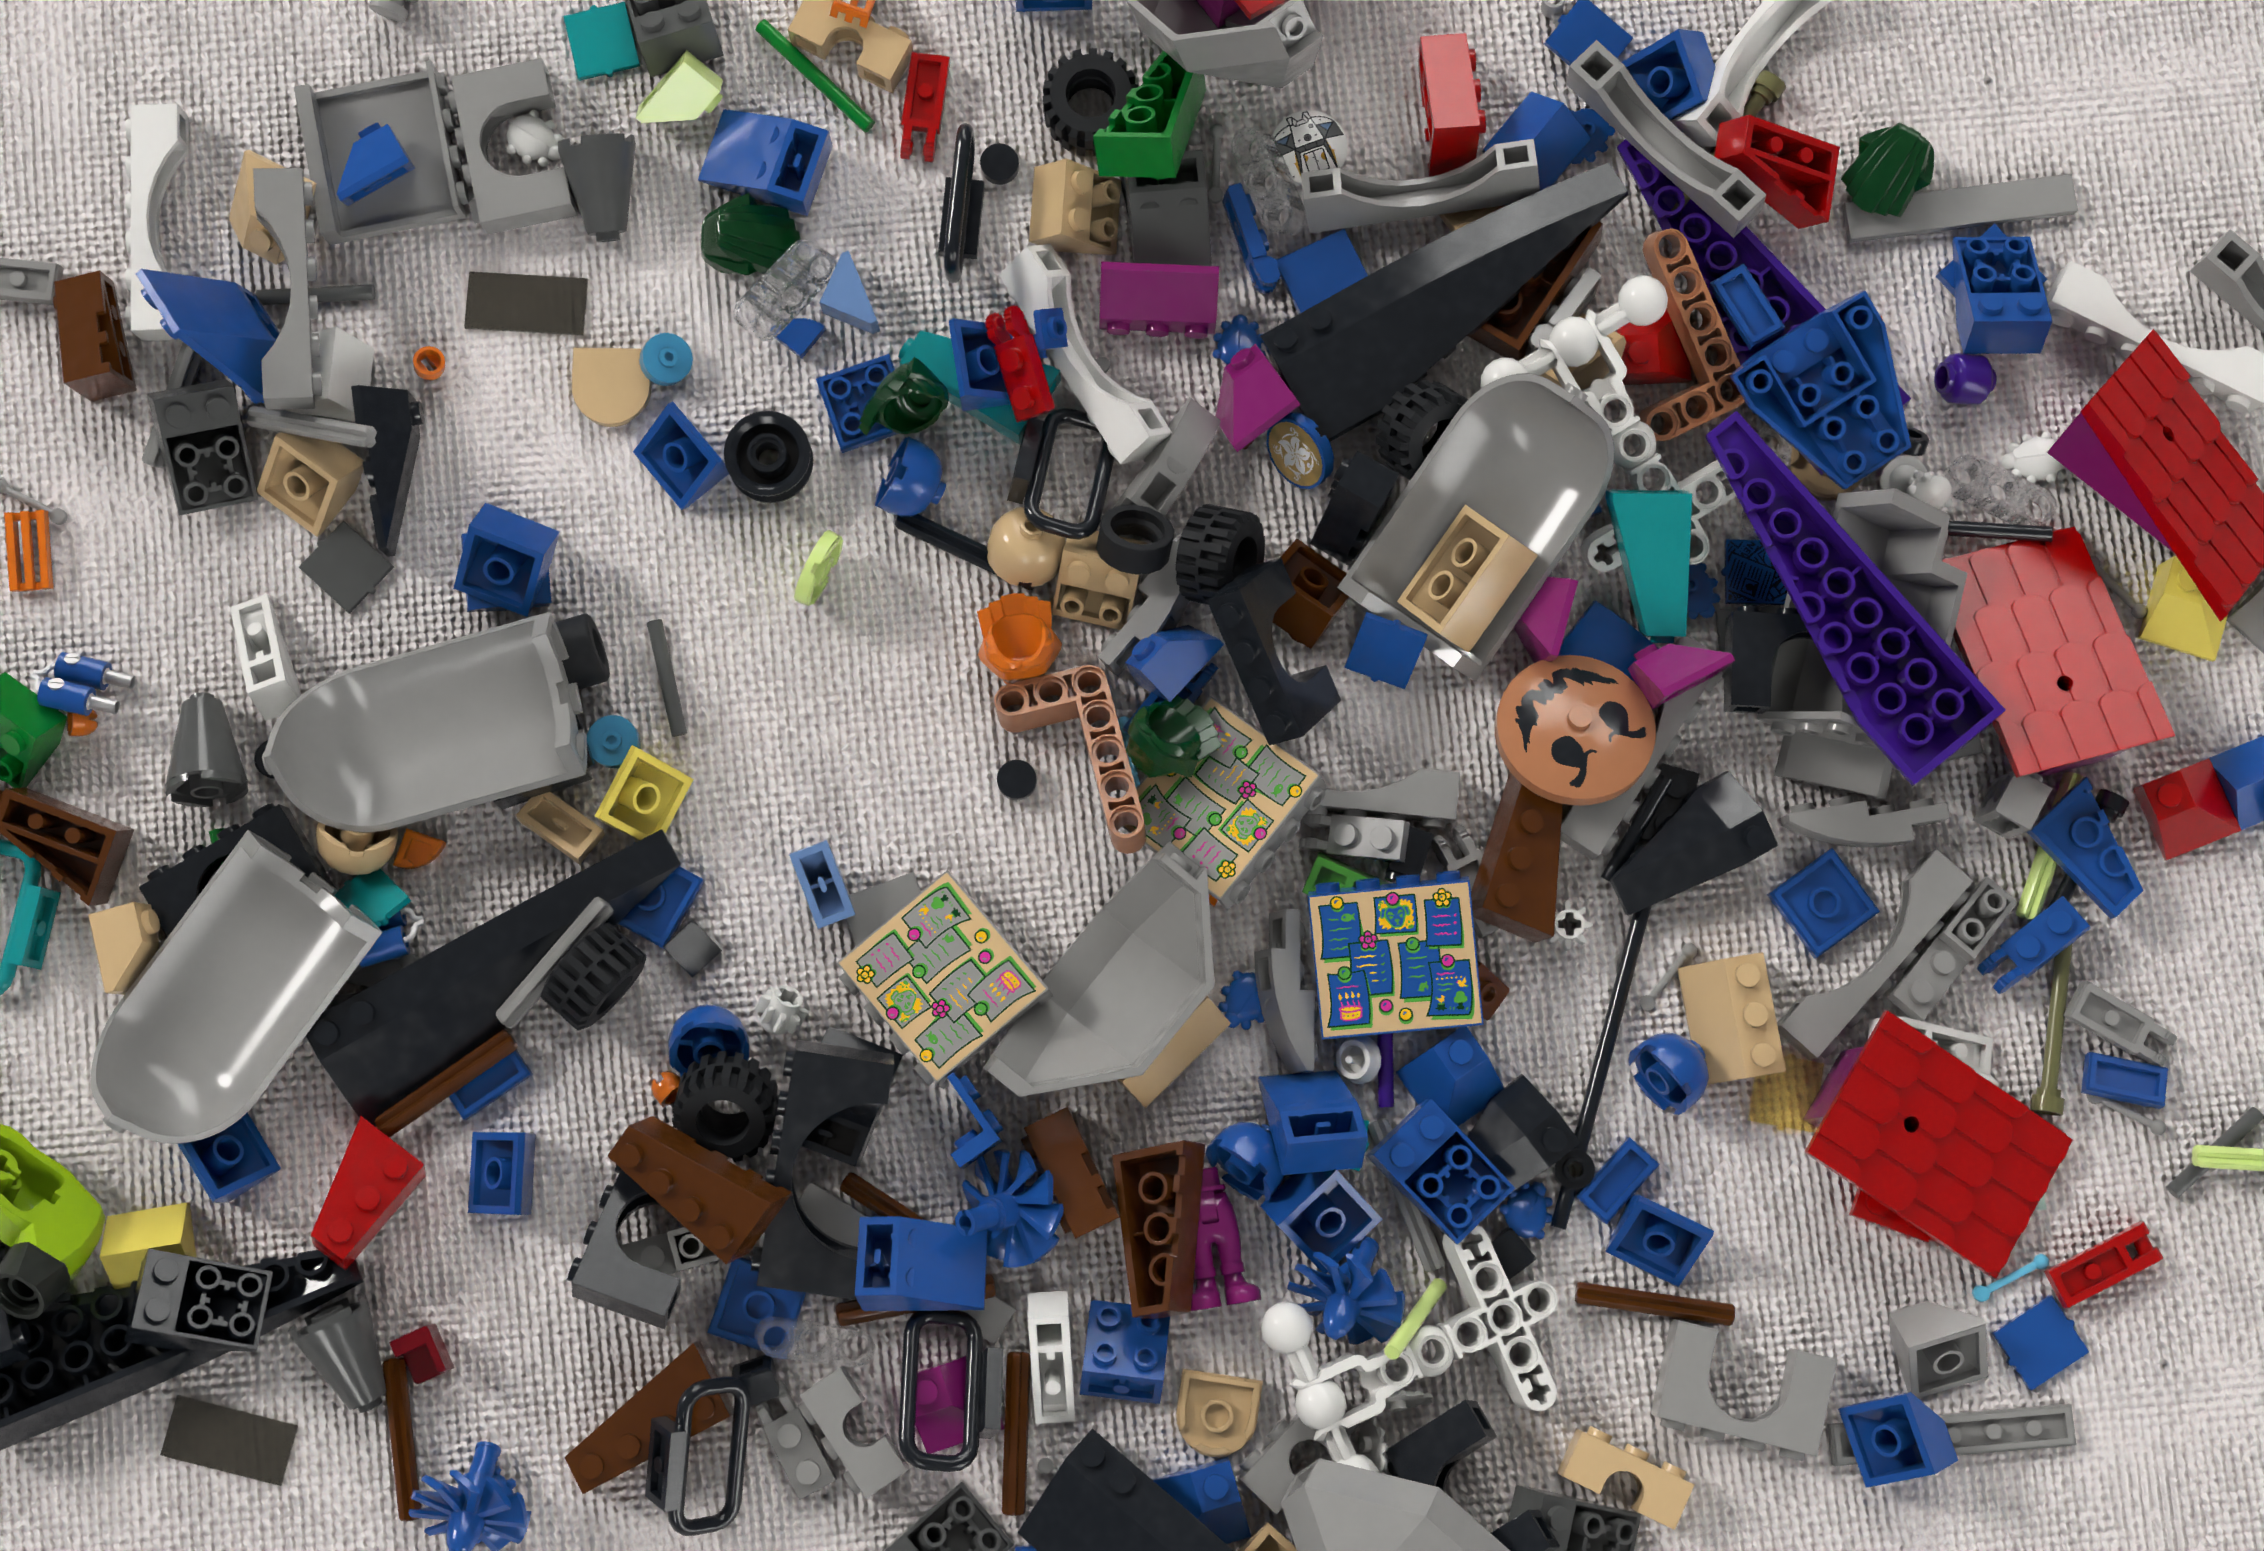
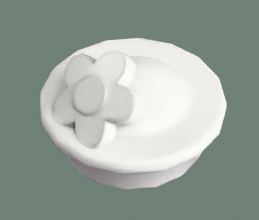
M1910 455L1897 456L1883 467L1880 474L1881 489L1895 488L1908 494L1906 492L1907 487L1910 485L1916 486L1918 482L1922 481L1921 477L1924 473H1927V470L1917 457Z
M1367 1036L1349 1037L1345 1040L1336 1053V1064L1339 1072L1353 1084L1362 1085L1375 1078L1381 1067V1054L1374 1040Z

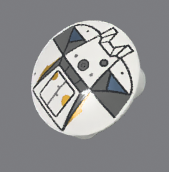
M1304 110L1287 116L1276 127L1271 140V154L1276 167L1291 184L1297 186L1302 185L1301 173L1342 168L1347 156V139L1343 129L1332 117L1319 111Z

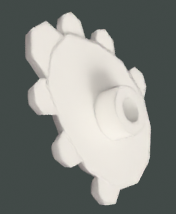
M531 110L527 115L518 116L509 124L506 133L508 141L506 151L511 155L517 153L519 156H522V162L526 165L531 164L532 160H537L538 164L544 167L547 166L548 159L553 161L560 159L557 144L558 141L563 140V137L560 134H553L552 130L555 127L553 121L544 122L543 119L538 118L539 113L536 110Z
M2043 432L2041 437L2034 438L2030 434H2024L2022 437L2023 442L2020 445L2016 442L2009 444L2008 449L2012 453L2005 454L2001 463L2005 469H2013L2011 472L2013 479H2019L2023 475L2027 477L2026 482L2029 485L2035 484L2037 479H2046L2049 483H2053L2056 480V474L2063 465L2047 453L2056 442L2052 439L2050 432Z
M1924 473L1921 477L1922 481L1918 482L1916 486L1910 485L1906 489L1910 496L1939 510L1943 506L1950 507L1953 503L1950 498L1952 493L1950 481L1941 475L1932 476L1930 473Z
M1400 1390L1385 1399V1408H1390L1391 1412H1402L1407 1410V1407L1414 1408L1418 1405L1432 1403L1433 1396L1430 1393L1424 1394L1422 1391Z
M1374 1416L1369 1421L1364 1422L1360 1429L1358 1454L1371 1459L1378 1468L1379 1473H1381L1388 1466L1387 1458L1384 1455L1388 1450V1445L1383 1442L1382 1438L1385 1431L1382 1427L1376 1426L1377 1418Z

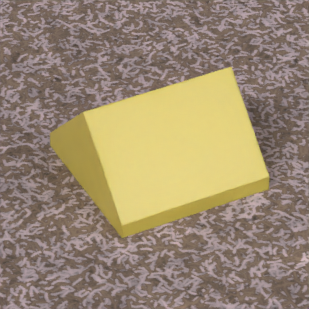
M631 745L595 817L639 841L661 829L666 833L694 779Z
M190 1202L107 1216L99 1258L114 1289L130 1287L133 1281H138L141 1263L149 1248L197 1257Z

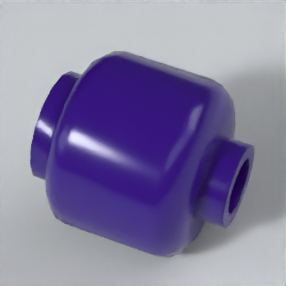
M1950 354L1937 366L1934 375V384L1937 392L1941 394V397L1946 402L1953 404H1981L1987 399L1990 392L1994 390L1997 381L1996 372L1992 369L1990 361L1981 354Z

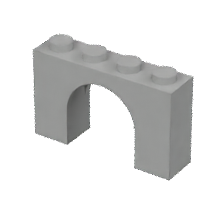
M538 58L451 76L453 91H448L447 95L452 114H458L460 127L455 128V136L460 151L465 150L468 163L462 164V171L467 187H473L475 199L469 201V206L474 223H480L488 235L578 216L574 195L564 167L514 176L496 170L488 161L487 149L489 140L501 123L514 116L527 114L531 110L542 111L556 108L549 71L543 59Z
M1671 1319L1650 1413L1661 1417V1426L1684 1431L1686 1424L1701 1427V1436L1724 1441L1725 1434L1741 1437L1740 1446L1764 1451L1765 1444L1780 1447V1456L1803 1461L1805 1454L1818 1455L1837 1359L1789 1348L1780 1391L1775 1402L1769 1409L1758 1416L1737 1419L1721 1410L1713 1399L1709 1387V1371L1718 1330Z

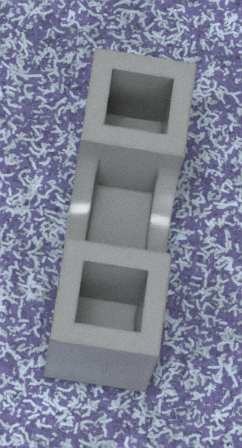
M844 1365L799 1395L803 1401L798 1405L800 1411L811 1426L815 1423L819 1425L825 1435L821 1439L822 1445L833 1460L838 1457L841 1459L848 1470L843 1476L855 1495L862 1492L867 1499L909 1470V1465L888 1433L879 1440L869 1444L857 1442L849 1435L846 1426L847 1416L852 1408L865 1400V1397Z
M1297 1414L1289 1423L1283 1418L1268 1434L1267 1437L1272 1441L1261 1453L1255 1448L1239 1466L1244 1470L1239 1476L1240 1480L1276 1515L1282 1509L1281 1501L1296 1475L1290 1468V1453L1299 1442L1313 1440L1316 1430L1303 1424ZM1360 1423L1350 1428H1345L1348 1436L1352 1434ZM1318 1441L1326 1447L1324 1441Z

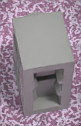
M2011 771L1993 780L1973 821L2006 839L2027 832L2034 825L2052 788L2042 783L2044 779L2037 773L2016 778L2014 772Z

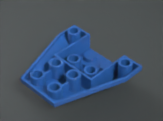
M140 269L135 273L144 287L141 290V294L162 315L163 319L160 320V324L173 339L177 340L179 338L242 388L252 402L264 404L261 360L274 345L280 332L257 296L236 282L148 269Z
M1865 290L1813 316L1752 355L1730 375L1749 409L1842 489H1847L1911 448L1886 326Z

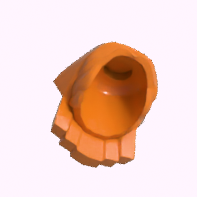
M1012 593L1001 596L1000 600L990 602L989 607L977 611L983 635L978 657L987 668L1001 678L1006 685L1045 675L1062 647V642L1052 630L1051 601L1038 600L1037 596H1026L1024 593Z

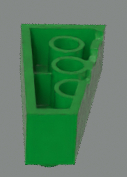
M1162 51L1142 76L1143 84L1137 88H1132L1126 95L1127 103L1121 110L1115 109L1108 117L1109 125L1107 128H1099L1094 134L1093 140L1099 176L1152 177L1158 180L1176 178L1206 92L1205 76L1203 74L1187 72L1165 51Z

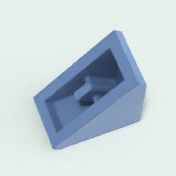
M849 250L843 252L819 302L822 312L825 315L869 333L880 332L877 318Z
M827 840L789 854L818 929L855 915L842 873Z

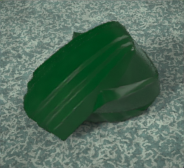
M1897 123L1894 126L1876 130L1860 137L1859 155L1840 178L1847 186L1845 190L1853 197L1852 201L1859 209L1871 214L1876 212L1883 216L1891 214L1901 217L1914 193L1931 183L1934 170V149L1921 133L1905 124Z
M748 193L725 203L704 218L700 239L701 255L705 263L721 273L750 275L760 272L781 279L787 274L788 268L794 265L795 255L799 254L801 246L800 233L796 231L795 221L790 218L788 209L757 205Z
M914 357L910 362L904 363L889 373L865 405L859 420L861 424L858 428L866 436L875 423L882 424L898 434L918 433L933 425L938 420L940 413L947 408L949 402L948 390L922 361Z
M1176 695L1171 702L1164 700L1162 703H1152L1150 706H1143L1138 710L1129 724L1128 734L1130 737L1126 753L1137 769L1149 778L1160 777L1174 772L1192 778L1197 762L1217 751L1222 745L1218 740L1219 733L1214 727L1215 722L1201 706H1195L1189 699H1183Z

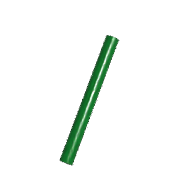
M763 19L756 26L755 30L864 133L874 126L875 121L766 19Z

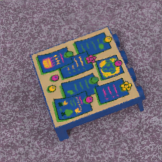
M1457 870L1436 873V879L1420 881L1419 874L1397 876L1396 883L1380 884L1379 878L1356 880V887L1340 888L1339 882L1316 884V891H1308L1322 1040L1484 1025L1469 876L1461 877L1460 871Z

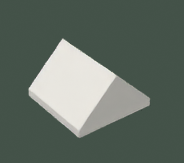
M338 327L312 332L319 333L320 357H313V372H321L322 396H314L315 409H286V411L355 421L351 386H370L374 348Z

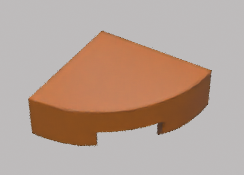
M406 828L393 866L402 869H415L425 866L440 855L447 842Z

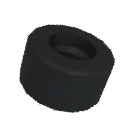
M585 613L556 622L569 655L568 659L562 660L569 684L577 683L578 690L608 681L610 677L608 659L600 633L592 617Z

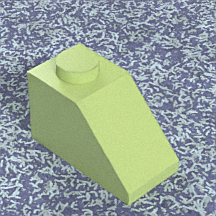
M686 50L639 105L636 119L641 123L696 120L704 110L708 114L711 113L721 101L723 95L720 94L723 79Z

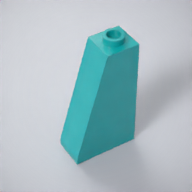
M920 330L915 339L908 338L902 346L898 355L901 359L899 362L900 366L910 362L914 357L922 361L947 388L949 402L962 409L951 338ZM1042 363L1052 395L1061 381L1060 370L1054 366ZM1011 404L965 411L1020 445L1028 420L1016 422Z
M1606 490L1605 498L1639 631L1646 636H1651L1650 642L1674 643L1675 637H1686L1692 493L1685 490Z

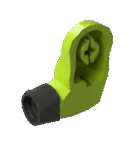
M0 1124V1240L11 1247L0 1263V1308L16 1318L30 1320L38 1318L69 1288L70 1282L81 1271L99 1242L106 1218L101 1205L69 1170L33 1147L21 1133L10 1126Z

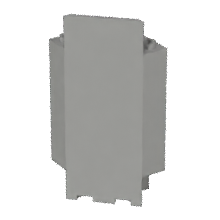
M1895 488L1838 493L1833 518L1950 647L1967 578L1966 572L1942 561L1951 515ZM1787 592L1784 608H1796ZM1794 639L1781 644L1777 648L1772 662L1771 707L1765 713L1757 715L1758 720L1772 725V732L1784 735L1774 776L1886 800L1894 765L1859 727L1854 716L1842 712V694L1814 641L1810 639Z

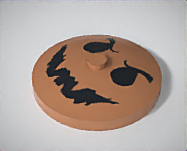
M1564 655L1558 656L1552 662L1540 660L1528 666L1509 683L1497 709L1495 739L1504 764L1523 786L1553 802L1584 806L1612 800L1629 790L1639 780L1653 754L1656 740V725L1647 698L1636 683L1626 674L1601 660L1585 656Z

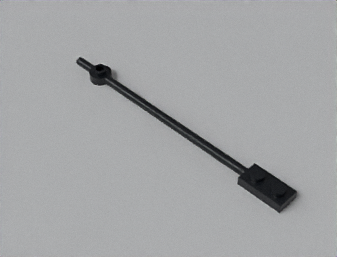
M1664 763L1659 765L1660 773L1674 782L1641 837V841L1649 842L1661 829L1660 825L1668 816L1672 817L1686 802L1684 799L1697 787L1700 773ZM1651 906L1632 915L1575 1130V1136L1581 1143L1553 1164V1176L1561 1187L1550 1226L1563 1230L1567 1228L1576 1190L1586 1187L1594 1177L1595 1166L1593 1160L1586 1152ZM1575 1161L1581 1166L1582 1171L1578 1177H1572L1568 1172V1166L1571 1162Z

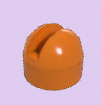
M422 347L414 354L413 367L420 378L433 381L443 374L445 358L443 353L435 347ZM426 359L434 371H429L421 361Z
M94 710L88 716L67 712V731L69 736L89 735L98 727V723L93 721L97 718Z
M670 1071L660 1073L664 1078L662 1081L658 1082L655 1078L652 1081V1093L662 1107L675 1102L681 1079L676 1073Z

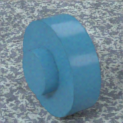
M660 333L653 336L643 346L639 362L642 372L650 381L661 386H671L686 377L692 367L693 357L690 347L681 337L672 333Z
M608 715L592 724L587 733V743L593 759L599 764L608 768H620L631 745L640 748V737L637 729L630 721L621 716Z

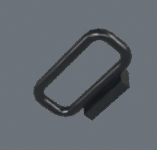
M967 123L961 124L957 130L952 178L946 177L938 247L939 256H944L945 277L950 283L959 282L962 275L964 258L977 259L985 183L982 180H972L975 138L972 126Z
M1062 408L1052 411L1046 416L1044 421L1035 418L1027 421L1007 500L1023 504L1024 501V514L1035 528L1069 539H1082L1095 533L1101 522L1115 457L1109 452L1107 443L1102 437V445L1086 517L1082 523H1070L1044 515L1040 511L1039 505L1058 426L1064 423L1072 424L1100 434L1098 429L1089 421L1087 412Z
M960 1310L917 1311L911 1315L905 1325L903 1333L898 1440L900 1451L905 1460L916 1468L943 1472L961 1471L971 1465L976 1458L979 1438L991 1439L1001 1430L1003 1349L987 1347L983 1351L981 1327L976 1319L966 1312ZM927 1324L957 1326L964 1330L967 1337L963 1446L956 1455L924 1453L915 1444L919 1335L922 1327Z
M723 1376L695 1382L679 1398L675 1421H672L667 1416L651 1418L645 1497L664 1512L668 1511L670 1525L674 1531L683 1536H696L724 1529L734 1521L739 1513L742 1503L751 1399L750 1391L746 1384L737 1377ZM731 1393L734 1396V1410L725 1505L715 1515L686 1519L684 1516L694 1405L700 1398L705 1396Z

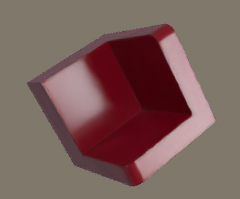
M436 1323L423 1326L389 1342L395 1357H404L415 1384H421L454 1368Z

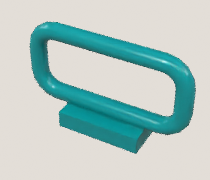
M0 839V855L22 860L25 872L0 965V995L11 986L18 965L42 969L61 892L39 887L41 863L35 858H30L12 842L5 839Z

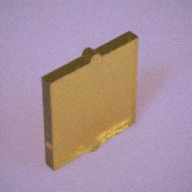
M1788 1054L1787 1057L1783 1056L1786 1072L1754 1077L1748 1121L1774 1125L1779 1131L1791 1128L1814 1132L1815 1126L1805 1121L1804 1117L1820 1091L1824 1063L1797 1059L1794 1054Z

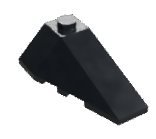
M363 385L351 386L355 423L372 426L377 431L375 436L376 443L371 448L365 447L369 451V456L362 463L370 487L376 489V494L370 496V506L378 549L387 557L395 556L420 442L419 425L425 422L423 406L420 401H416L408 390Z
M1725 771L1693 789L1684 799L1686 802L1672 817L1668 816L1660 825L1661 829L1645 846H1640L1611 877L1610 882L1625 915L1629 916L1743 866L1778 846L1763 810L1729 771Z
M1522 1074L1490 1098L1483 1109V1114L1473 1129L1469 1130L1466 1134L1515 1187L1513 1191L1551 1167L1581 1143L1558 1111Z

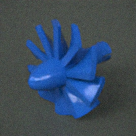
M1000 1149L993 1152L1000 1170L997 1183L989 1173L984 1156L979 1157L975 1162V1175L986 1184L989 1196L986 1197L969 1181L963 1180L962 1188L972 1208L961 1210L957 1213L955 1217L957 1230L963 1236H971L977 1232L987 1230V1255L1003 1260V1267H1020L1040 1261V1258L1050 1252L1059 1242L1060 1238L1055 1234V1231L1064 1212L1063 1203H1052V1173L1046 1170L1031 1186H1024L1025 1182L1037 1170L1030 1153L1021 1150L1017 1176L1013 1182L1008 1169L1010 1152L1006 1149Z
M1365 1236L1352 1249L1351 1254L1346 1253L1347 1262L1340 1267L1338 1263L1321 1252L1313 1253V1257L1327 1269L1330 1275L1298 1263L1294 1271L1302 1273L1314 1284L1301 1285L1289 1281L1287 1289L1294 1293H1300L1319 1300L1298 1305L1302 1306L1311 1316H1318L1323 1311V1321L1316 1327V1331L1326 1334V1336L1334 1340L1347 1334L1349 1344L1358 1345L1373 1337L1383 1343L1401 1325L1404 1316L1405 1294L1403 1291L1395 1292L1392 1282L1384 1269L1380 1268L1372 1276L1370 1270L1379 1251V1244L1371 1237Z
M481 1441L476 1444L475 1454L468 1473L463 1475L457 1470H450V1475L458 1483L457 1488L428 1475L423 1476L421 1481L437 1492L413 1490L411 1499L429 1507L409 1509L408 1513L410 1517L445 1520L425 1528L424 1532L429 1536L446 1533V1544L449 1551H471L480 1542H483L491 1551H499L510 1541L517 1544L522 1542L528 1529L532 1511H526L521 1493L516 1492L506 1495L502 1487L493 1478L497 1460L501 1454V1448L492 1442Z

